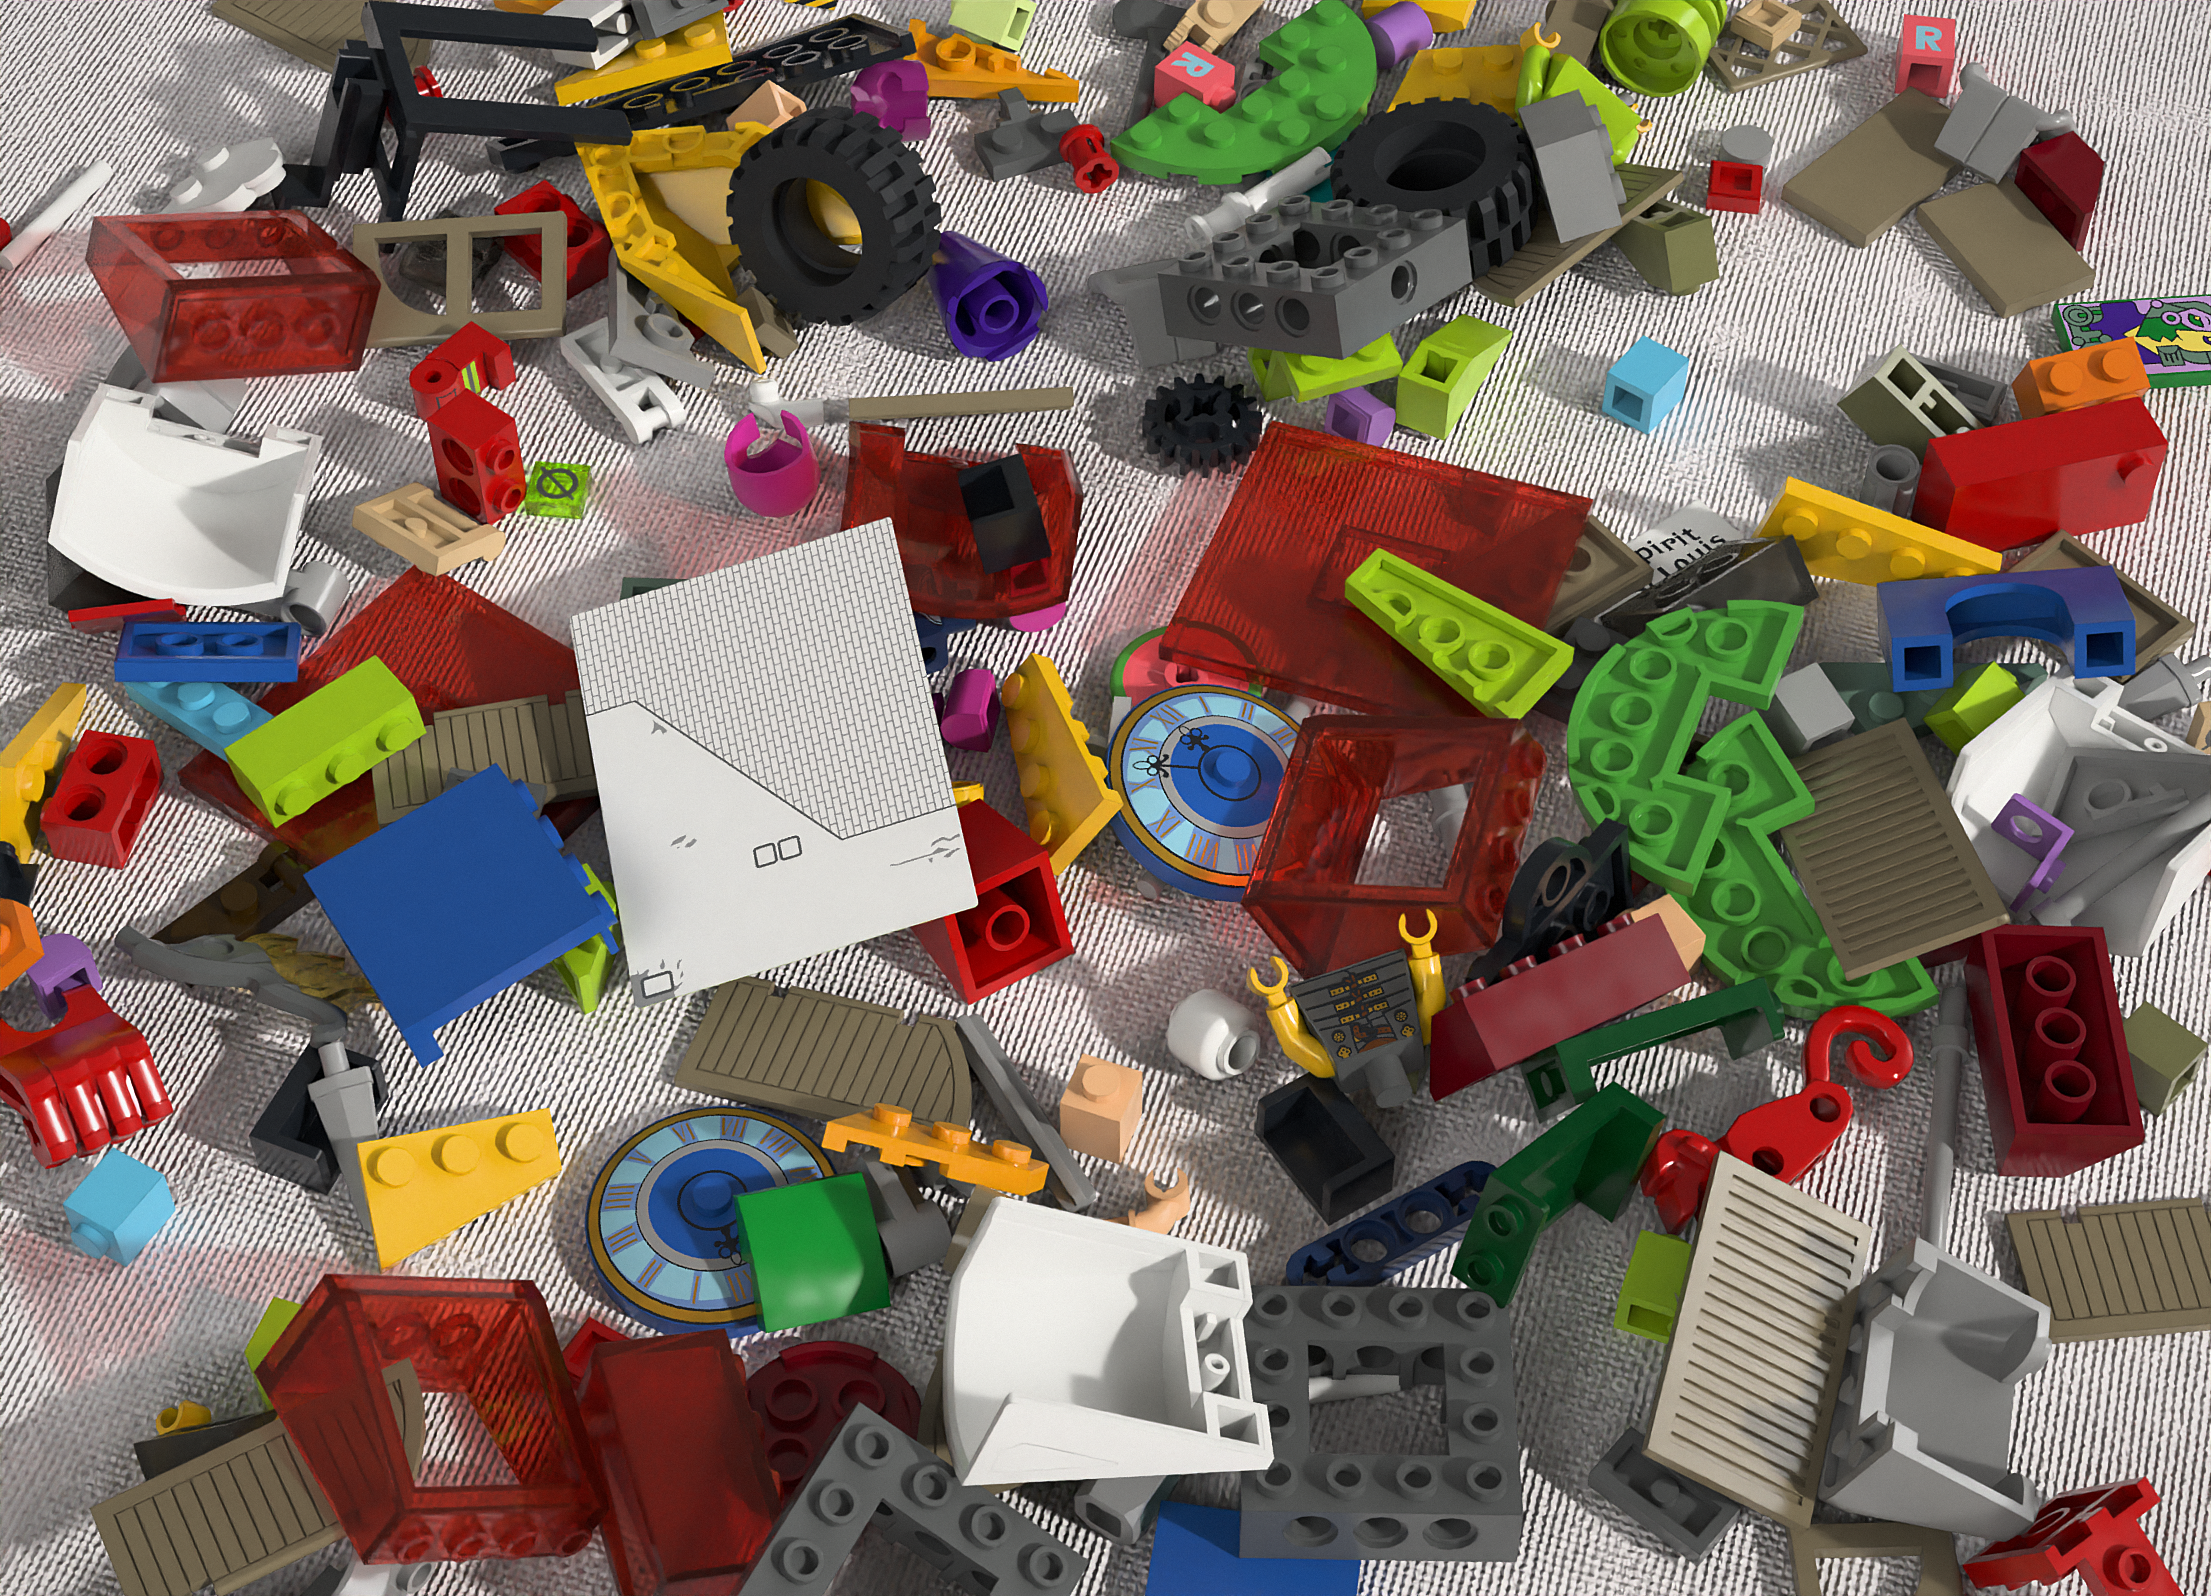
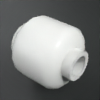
M1214 988L1200 989L1188 995L1173 1008L1167 1029L1168 1047L1177 1060L1202 1076L1213 1081L1226 1080L1234 1075L1245 1072L1257 1058L1260 1050L1259 1022L1252 1010Z

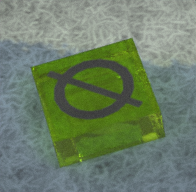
M535 461L524 501L526 515L582 519L592 482L590 465Z

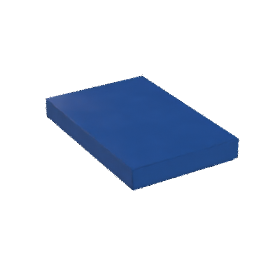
M126 622L123 624L114 661L115 682H297L302 646V626L298 622Z
M1161 1500L1145 1596H1357L1361 1560L1239 1558V1511Z

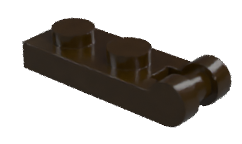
M274 841L261 851L257 862L149 939L159 940L164 944H180L203 935L233 934L236 941L254 943L315 898L303 874L314 868L308 864L300 865L297 862L295 851L283 841ZM281 880L284 883L283 886L272 893L269 888ZM185 983L189 988L195 986V984Z

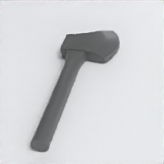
M1120 0L1114 7L1112 23L1116 32L1121 37L1147 39L1146 52L1123 132L1149 116L1154 99L1155 66L1164 60L1167 52L1163 44L1177 27L1178 22L1188 9L1175 7L1156 0Z

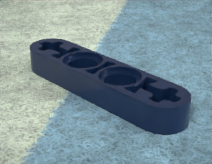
M1472 1160L1462 1163L1300 1248L1290 1256L1286 1264L1285 1286H1318L1314 1281H1308L1303 1284V1274L1310 1272L1315 1278H1321L1326 1275L1325 1286L1374 1287L1464 1239L1480 1199L1477 1194L1465 1198L1466 1188L1471 1186L1477 1193L1483 1192L1489 1175L1497 1167L1485 1161ZM1458 1205L1457 1216H1455L1453 1207ZM1427 1211L1439 1218L1441 1226L1430 1233H1419L1411 1229L1405 1219L1413 1212ZM1372 1239L1380 1242L1386 1248L1387 1254L1381 1260L1365 1262L1358 1259L1353 1254L1351 1248L1358 1241ZM1335 1256H1338L1340 1265L1334 1267Z

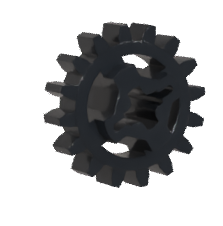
M1196 373L1194 383L1189 384L1181 377H1175L1173 390L1158 386L1156 388V400L1147 399L1145 402V415L1142 416V438L1147 439V452L1149 454L1160 453V465L1164 468L1172 465L1174 462L1180 464V475L1183 476L1188 474L1191 468H1198L1202 478H1208L1210 468L1218 467L1225 475L1230 474L1231 461L1234 460L1239 464L1246 465L1249 463V451H1258L1260 447L1263 415L1262 412L1257 411V398L1255 396L1244 398V385L1241 383L1232 386L1230 389L1225 387V376L1219 375L1213 383H1207L1202 373ZM1233 420L1235 421V423H1236L1237 426H1238L1237 429L1232 426V425H1233ZM1168 422L1172 424V430L1168 428Z

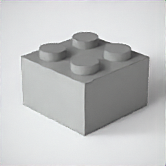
M1579 89L1518 108L1523 130L1529 138L1531 150L1533 151L1535 174L1542 199L1560 243L1569 242L1591 233L1622 225L1618 205L1626 203L1627 200L1619 173L1615 172L1610 157L1614 155L1606 125L1602 124L1596 104L1586 106Z

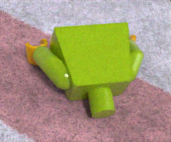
M1536 22L1520 37V46L1524 52V57L1519 73L1514 106L1517 114L1515 122L1523 129L1518 108L1579 89L1586 106L1596 104L1602 124H1605L1614 151V155L1610 156L1613 166L1616 167L1623 164L1637 142L1638 135L1651 129V121L1649 119L1641 121L1642 118L1635 113V109L1638 108L1637 103L1627 106L1571 55L1555 52L1550 58V51L1560 43L1561 37L1558 33L1553 32L1543 41L1539 36L1541 23Z

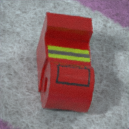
M472 321L429 353L423 361L415 366L409 376L417 414L425 422L429 416L466 388L479 394L491 384L502 391L516 380L510 346Z

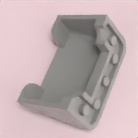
M1917 1236L1914 1237L1860 1285L1817 1489L1819 1499L1843 1512L2006 1542L2016 1535L2025 1534L2036 1520L2039 1511V1501L2036 1498L2035 1484L2031 1479L2020 1473H2012L2007 1476L2014 1386L2029 1373H2037L2050 1356L2052 1341L2048 1335L2051 1308Z

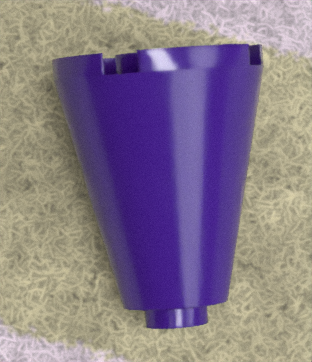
M942 232L938 251L932 255L933 264L926 273V278L950 341L964 356L971 359L973 357L986 358L988 362L1001 361L1019 353L1038 334L1040 328L1036 324L1042 309L1047 313L1048 298L1045 285L1028 266L960 232Z

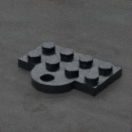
M1606 817L1589 837H1583L1577 844L1562 837H1553L1540 844L1525 861L1510 889L1503 913L1501 938L1485 956L1480 955L1473 961L1466 976V984L1483 976L1489 987L1502 982L1499 970L1530 955H1534L1538 965L1551 960L1548 952L1549 948L1578 934H1583L1587 944L1600 938L1596 931L1597 927L1615 919L1621 912L1634 908L1627 826Z

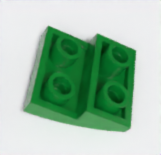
M858 1170L733 1195L741 1259L750 1264L758 1329L765 1333L891 1307L880 1238L862 1172Z

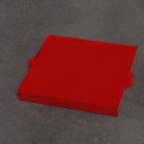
M173 598L68 611L72 630L79 629L86 635L120 631L123 628V624L130 621L187 622L185 604L175 603Z

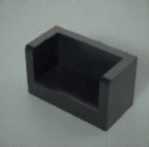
M1021 453L957 472L956 477L985 575L1052 556L1040 508Z
M309 1043L252 1129L249 1138L261 1172L328 1195L342 1172L315 1103L311 1101L307 1086L325 1078L318 1052L319 1048H314ZM345 1048L350 1070L363 1066L370 1067L374 1081L372 1090L377 1117L389 1098L381 1063L374 1058Z
M1308 1072L1258 1101L1256 1136L1328 1226L1392 1191L1395 1165L1394 1153L1344 1092L1339 1090L1331 1077L1319 1078Z

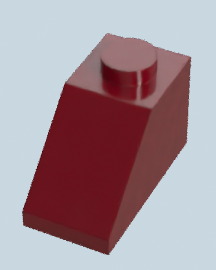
M2074 131L2023 149L2014 183L2074 250L2079 252L2084 249L2105 162L2094 149L2090 148Z

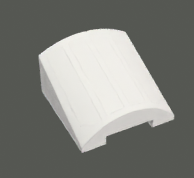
M100 383L68 441L48 542L70 560L97 577L125 590L158 600L173 598L175 603L231 606L283 597L324 436L268 423L261 444L153 418L156 396Z
M2069 663L2064 665L1962 748L1945 791L2008 914L2023 923L2031 918L2029 911L2049 897L2055 901L2171 816L2065 845L2057 858L2067 865L2046 894L2036 888L2020 910L2015 913L2009 907L2040 861L1991 828V823L2014 793L2021 794L2042 809L2066 746L2207 755L2117 706L2124 686L2107 677L2074 679ZM2014 816L2015 825L2025 834L2032 836L2036 823L2024 816ZM2211 819L2071 919V925L2104 927L2109 954L2141 958L2211 870Z
M1002 1196L992 1199L951 1278L945 1325L942 1380L944 1425L951 1462L961 1485L1268 1469L1274 1459L1267 1405L1253 1402L1242 1322L1253 1303L1247 1254Z

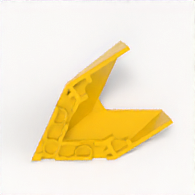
M756 121L735 123V131L706 133L703 125L632 131L633 137L629 146L574 142L621 266L761 375L767 369L747 309L739 306L736 302L738 295L729 275L740 264L738 257L742 254L738 244L732 245L728 227L733 224V218L727 217L726 201L727 196L734 192L729 189V182L733 170L740 166L742 155L749 147L760 141L761 138L774 129ZM807 178L806 196L809 210L823 234L836 245L862 244L858 220L847 201L827 184Z

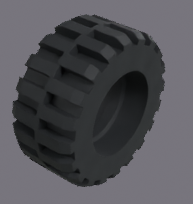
M1440 97L1425 98L1424 103L1411 105V102L1408 101L1398 104L1395 110L1388 113L1382 110L1371 116L1366 126L1359 124L1351 131L1347 141H1343L1334 156V163L1330 168L1333 200H1351L1353 206L1366 208L1380 204H1392L1397 206V211L1412 213L1423 209H1438L1442 211V216L1465 218L1471 273L1474 280L1487 275L1490 267L1496 265L1500 268L1510 261L1514 255V250L1518 252L1521 250L1537 224L1539 204L1533 151L1531 150L1529 138L1526 132L1510 116L1504 112L1498 114V111L1492 105L1483 102L1473 105L1466 98L1454 97L1452 101H1441Z
M832 106L828 110L817 107L807 110L799 116L788 120L749 147L741 157L740 166L733 170L729 189L734 192L727 196L726 201L727 217L733 218V224L728 227L732 245L738 244L742 255L738 257V260L744 271L750 270L758 280L754 285L764 296L772 294L777 298L778 302L776 305L790 314H794L796 311L802 312L801 319L819 325L827 320L828 324L832 326H848L853 321L860 323L866 321L884 310L914 287L917 281L926 275L933 264L932 255L938 251L941 239L940 231L934 229L935 226L942 222L940 202H933L932 194L937 189L931 174L925 176L919 164L923 159L914 147L908 150L901 142L904 136L889 125L885 129L878 125L880 119L864 111L853 116V110L849 107ZM807 178L818 180L832 187L850 205L861 229V254L842 249L829 240L819 229L811 215L807 202Z

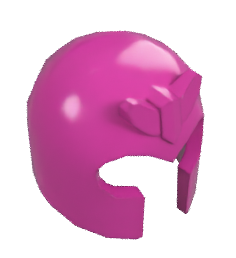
M781 410L780 416L786 434L796 438L801 443L802 448L777 439L759 453L748 456L746 452L748 446L760 438L754 414L750 413L737 422L730 432L724 451L725 464L735 496L748 510L762 517L781 518L801 510L816 495L820 482L821 471L817 455L806 428L795 415L785 410Z

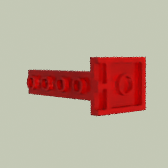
M2146 1476L2060 1492L2039 1507L2035 1522L2025 1534L2016 1535L2006 1542L1995 1540L1962 1564L1963 1569L1976 1589L2005 1585L2008 1591H2013L2034 1580H2039L2042 1586H2048L2062 1580L2077 1569L2093 1596H2184L2136 1520L2161 1501Z

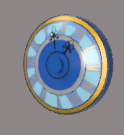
M1189 684L1168 688L1147 697L1133 707L1122 719L1103 757V763L1108 771L1104 782L1108 789L1118 791L1124 803L1121 809L1109 821L1123 846L1145 869L1157 878L1179 890L1201 898L1225 902H1248L1265 899L1288 890L1308 875L1317 864L1329 844L1335 829L1338 807L1335 782L1330 767L1313 738L1299 723L1277 706L1254 694L1236 688L1213 684Z
M713 1106L690 1109L662 1118L644 1127L618 1147L606 1161L592 1185L585 1212V1234L594 1273L606 1294L621 1310L641 1324L658 1332L679 1338L706 1341L727 1340L761 1332L757 1324L750 1264L741 1259L733 1195L836 1175L838 1173L831 1159L811 1136L792 1123L770 1113L743 1107Z

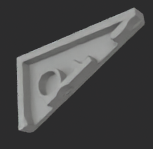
M613 245L608 255L609 355L616 357L620 362L629 367L637 369L646 368L707 390L716 374L715 367L711 362H699L690 351L695 338L688 328L679 321L678 314L673 306L651 289L649 291L644 283L621 266Z
M2066 746L2042 809L2075 831L2066 845L2171 816L2211 788V755ZM2037 824L2032 832L2033 837L2043 836L2042 830Z

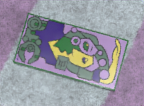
M2211 294L2054 304L2051 319L2063 353L2134 336L2151 386L2149 389L2211 385Z

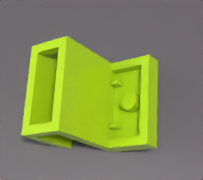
M1389 332L1344 360L1249 347L1247 353V360L1265 402L1292 395L1296 403L1308 401L1396 377L1400 374L1403 367V362ZM1265 362H1269L1268 370L1265 367Z

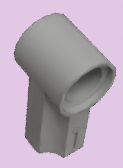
M1888 444L1875 449L1868 460L1859 502L1906 519L1919 472V461L1916 455L1908 448L1900 445Z
M310 561L301 570L290 568L283 597L255 603L231 605L229 607L279 617L282 622H298L302 626L303 636L317 638L323 636L328 630L350 590V584L347 577L331 564L322 561Z
M877 1147L861 1154L857 1162L847 1169V1172L857 1170L862 1172L878 1229L885 1269L893 1279L946 1257L952 1236L940 1208L933 1200L927 1202L924 1200L906 1165L904 1164L901 1167L879 1161L880 1155L878 1154L879 1148Z

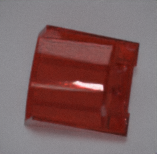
M849 421L838 532L883 518H891L913 611L957 619H997L1043 610L1068 601L1084 497L1071 450L1021 443L1015 444L1014 455L1022 454L1040 508L1052 556L985 575L956 474L960 470L990 461L904 450L905 428Z

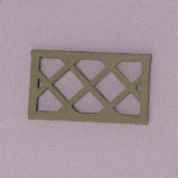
M1801 0L1787 4V6L1799 11L1802 15L1818 11L1825 19L1823 24L1801 19V25L1797 31L1817 35L1813 47L1785 40L1770 52L1767 60L1740 54L1744 42L1756 44L1730 31L1731 21L1725 22L1721 33L1717 36V40L1725 37L1734 39L1735 42L1731 51L1712 47L1709 51L1707 63L1729 89V92L1734 94L1866 55L1868 48L1828 0ZM1826 38L1844 42L1847 46L1833 52L1822 49ZM1780 51L1808 58L1788 65L1775 63ZM1736 65L1761 73L1738 79L1732 68Z

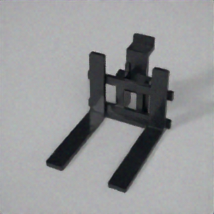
M369 0L364 2L360 18L367 41L346 39L344 48L337 51L310 165L283 164L282 167L286 171V176L270 192L277 217L281 220H288L291 206L328 208L334 182L340 181L342 173L363 175L364 168H371L382 203L377 223L399 222L403 219L424 137L429 132L623 146L630 145L633 133L626 114L620 110L422 96L418 93L401 37L596 52L599 41L589 19ZM387 106L398 139L392 168H390L380 135ZM396 243L379 244L381 253L393 254Z

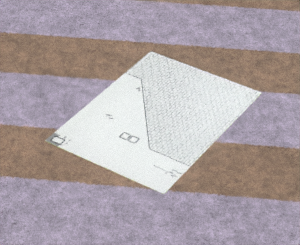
M883 518L570 617L569 621L636 1008L640 1009L971 909L978 905L891 518Z

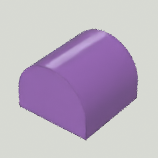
M1399 1L1363 21L1375 47L1378 69H1389L1416 54L1418 50L1429 47L1433 40V30L1429 18L1420 6L1411 1Z
M1359 386L1329 395L1323 430L1365 458L1385 442L1394 426L1396 414L1393 408Z
M64 933L52 934L41 938L45 955L26 970L39 1008L50 1021L57 1019L67 1012V1003L60 994L61 992L84 983L91 984L97 992L103 988L91 950L79 938Z

